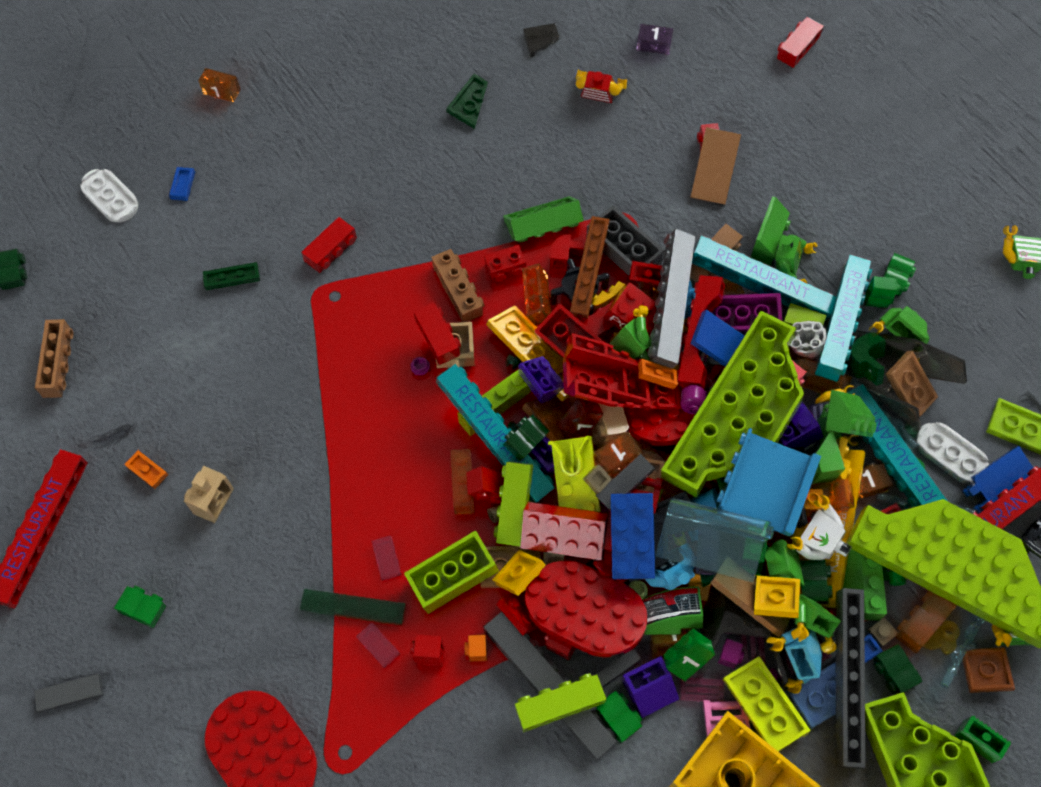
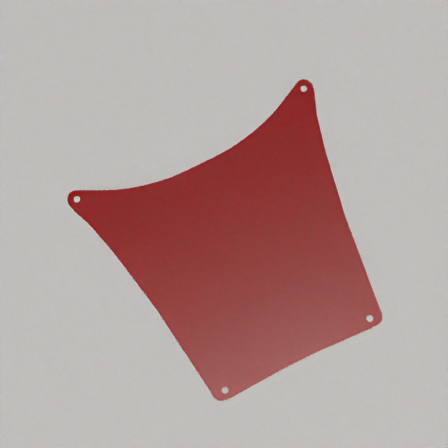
M623 213L635 225L638 226L637 222L633 217H631L627 213ZM591 219L579 222V225L575 227H562V230L558 232H545V235L542 237H528V240L525 242L513 241L458 255L461 261L460 266L462 269H466L469 282H473L477 291V297H481L485 305L482 316L468 321L472 322L475 366L462 367L468 375V380L478 386L481 396L516 372L518 365L522 363L514 352L486 325L487 321L513 306H516L536 327L544 321L559 303L570 312L572 303L564 294L557 296L556 305L550 304V291L561 287L562 279L566 273V269L550 268L551 246L557 238L563 235H571L570 241L580 240L586 242L587 226L590 224ZM519 245L526 261V272L519 276H511L502 281L492 282L485 266L484 255ZM604 253L602 254L598 275L608 273L610 279L607 289L601 287L602 282L599 283L598 296L602 290L607 293L612 285L615 286L620 281L625 285L629 282L656 301L659 291H657L658 284L641 281L636 283L634 280H629V276ZM569 257V259L574 260L576 267H580L582 258ZM432 261L324 284L315 289L311 297L330 475L334 588L332 692L325 732L324 758L328 767L339 774L351 773L418 713L443 695L478 674L508 660L486 635L484 626L502 612L496 603L501 598L512 594L511 592L503 588H481V583L428 614L422 607L404 574L474 531L478 533L485 547L512 546L496 543L497 538H494V530L499 522L493 523L487 513V509L493 506H501V503L490 504L486 500H477L476 497L468 495L466 472L482 466L502 473L503 466L477 433L470 436L458 421L459 411L436 383L437 377L449 368H437L436 358L414 318V310L435 302L437 308L441 307L445 315L443 319L446 323L462 322L432 266ZM333 291L339 292L341 294L340 300L336 302L329 299L330 293ZM610 335L603 341L610 343L611 337H614V335ZM683 337L682 340H681L680 351H681V348H682V346H683V339H684V337ZM423 357L428 360L430 369L425 375L419 376L412 372L411 363L415 358ZM710 389L706 390V395H707V396H708L709 392L711 391ZM532 391L500 414L504 419L503 424L507 429L511 428L516 431L519 428L517 425L524 416L529 418L522 407L526 402L537 400ZM557 396L553 399L575 426L578 424L587 425V416L595 402L573 396L564 401H561ZM580 428L584 436H592L591 428ZM627 431L621 439L622 450L626 453L625 456L638 457L641 454L645 459L664 461L665 464L671 455L670 453L652 448L651 442L635 439ZM554 474L551 476V479L554 482L553 486L555 488L537 503L559 506ZM663 479V492L659 502L684 491ZM687 493L689 499L692 498V497H694V496L690 495L689 493ZM810 517L807 518L808 523H810L812 519ZM770 529L767 546L771 547L779 539L785 540L787 545L793 544L790 538L792 535L786 536ZM704 537L698 539V542L704 540ZM690 545L697 558L696 567H699L697 545ZM541 552V560H542V561H543V552ZM564 555V561L587 564L592 560ZM765 559L761 576L770 577L767 560ZM637 579L647 585L648 594L646 597L668 590L663 587H652L645 579ZM689 582L687 584H682L676 588L688 587ZM711 584L708 600H701L702 609L739 607ZM824 607L836 616V609ZM537 628L528 633L531 638L529 641L533 646H544L546 643L544 639L547 633ZM416 634L442 636L444 643L442 667L416 664L415 659L412 658L410 653L411 642L415 641ZM468 636H486L487 661H470L469 655H465V642H469ZM343 745H348L352 749V755L347 760L341 759L338 755V750Z

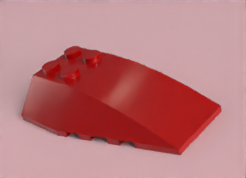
M574 333L570 335L563 359L564 393L610 407L655 410L681 409L679 383L675 389H671L640 379L638 363L641 359L637 361L629 357V353L623 350L618 352L609 343Z

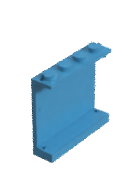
M749 428L746 433L742 432L738 444L741 445L739 452L735 451L731 461L734 464L732 471L728 470L724 482L727 485L725 490H720L717 502H720L718 509L786 536H791L795 531L821 456L815 453L809 456L752 434V429Z

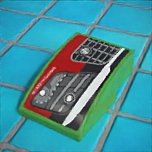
M699 587L666 590L642 599L647 610V626L644 635H681V628L703 627V610Z

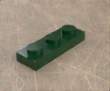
M257 262L203 271L204 288L207 291L261 281L259 265Z

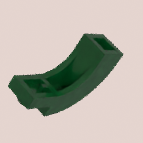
M875 332L863 335L853 343L850 368L856 378L866 377L878 386L883 384L885 367L875 361V359L884 357L886 340Z

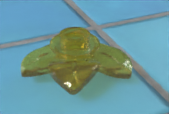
M930 618L919 623V626L927 633L922 641L923 648L928 650L940 648L945 655H949L956 650V640L960 635V629L955 622H941L935 618ZM949 630L952 634H948L945 631Z

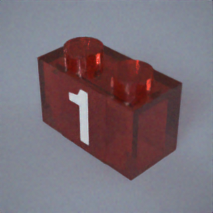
M577 398L559 421L558 426L565 439L585 437L604 413L598 403Z

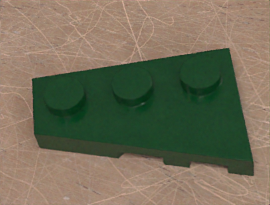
M474 73L446 108V112L475 129L488 81Z

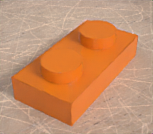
M641 359L638 363L640 379L671 389H675L678 385L677 370L645 359Z
M139 450L124 464L153 489H156L168 476L165 470Z

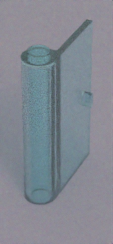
M672 498L655 556L754 583L764 542L772 539L774 527L771 526L769 521Z

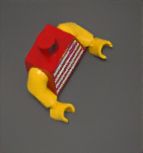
M577 70L575 78L576 87L582 89L581 97L612 103L613 97L619 95L627 87V79L617 78L616 84L611 75L601 72L588 71L587 73L586 71Z

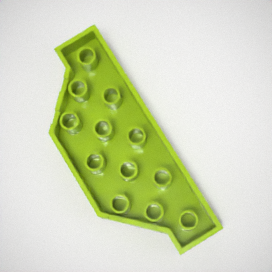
M763 311L759 312L661 469L662 479L697 498L707 481L725 477L728 470L732 471L734 464L731 461L735 451L739 452L741 448L738 442L742 432L746 433L751 428L752 434L776 443L779 442L801 405L804 396L788 348L794 339L795 327Z
M944 499L889 515L870 505L861 510L846 541L848 545L852 546V550L1023 641L1041 648V586L1020 538Z
M904 692L865 704V731L888 787H990L972 744L950 735L949 732L934 724L931 725L913 714Z

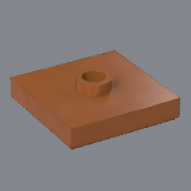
M1005 647L961 650L969 693L1014 691L1015 686Z

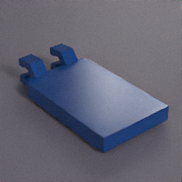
M705 310L701 313L690 344L726 367L743 340L744 335L708 310Z
M1016 446L973 475L971 479L974 483L967 486L962 492L965 497L974 496L981 492L985 500L973 507L974 511L979 514L983 511L981 507L990 500L993 503L999 499L997 495L1003 490L1007 489L1010 491L1013 489L1012 484L1022 477L1025 480L1029 477L1027 473L1033 469V466L1021 448Z

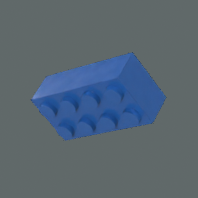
M653 493L611 494L612 579H655Z

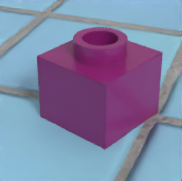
M726 639L718 663L733 669L737 663L741 664L745 653L741 651L743 644Z

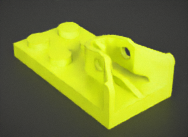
M592 436L548 441V445L552 446L559 506L601 512L600 500L583 480L595 466Z
M760 656L723 678V681L761 738L778 752L798 739L806 737L811 731Z

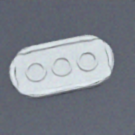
M94 169L82 178L81 190L83 194L108 220L124 222L136 214L138 201L135 195L111 171L107 169Z
M927 423L917 432L916 446L918 450L963 484L970 485L974 483L971 477L989 465V460L984 452L943 423Z

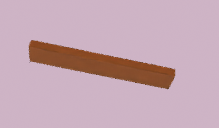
M591 217L570 312L575 317L586 319L589 317L610 219Z

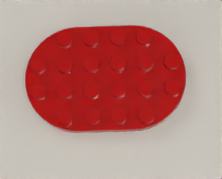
M679 385L680 398H681V392H682V390H683L684 388H681L680 385ZM623 407L629 425L627 432L635 439L651 442V445L654 446L678 444L696 415L689 414L682 408L680 410H655Z
M575 561L549 563L529 583L525 591V605L529 617L538 628L590 655L612 657L615 654H625L635 648L645 634L647 610L638 593L628 585L613 580L612 577L605 576L585 564Z
M243 691L228 697L214 710L205 731V747L209 759L228 787H314L318 768L315 750L278 699L262 691Z

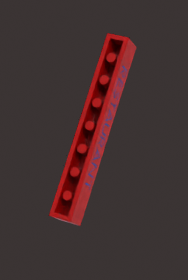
M60 449L53 458L52 466L49 472L45 474L43 483L35 493L34 501L26 511L25 519L16 530L15 538L12 544L8 546L6 555L0 564L1 605L13 609L16 608L88 464L81 455Z
M1035 466L1027 473L1029 477L1025 480L1022 477L1012 484L1013 489L1010 491L1007 489L1003 490L997 495L999 498L993 503L990 500L981 507L983 509L981 513L974 512L973 515L1000 529H1004L1041 501V467Z

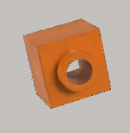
M468 636L469 642H465V655H469L470 661H487L486 636Z

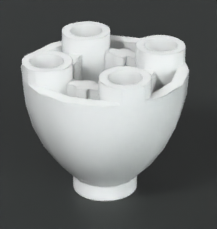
M814 321L794 323L792 326L796 328L790 348L802 358H816L823 350L827 337L822 323Z

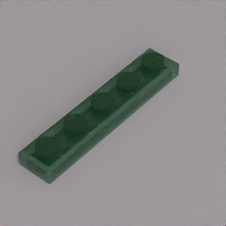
M304 589L300 605L301 611L395 625L403 624L406 609L405 603Z

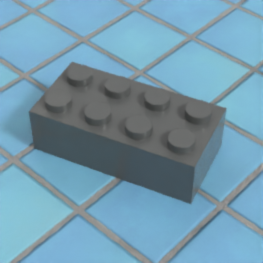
M614 205L599 216L610 219L603 253L628 276L630 275L632 261L661 264L663 262L662 255L665 250ZM589 225L587 226L586 238L589 230Z

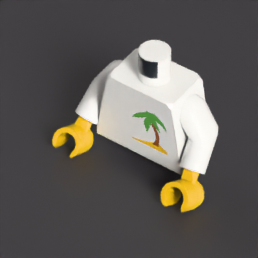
M820 495L823 500L822 504L818 500H814V505L822 507V511L818 509L801 537H790L794 540L795 546L788 544L787 547L791 550L796 549L799 554L808 560L830 559L835 551L846 557L852 546L842 541L846 532L837 512L829 504V498L825 495Z

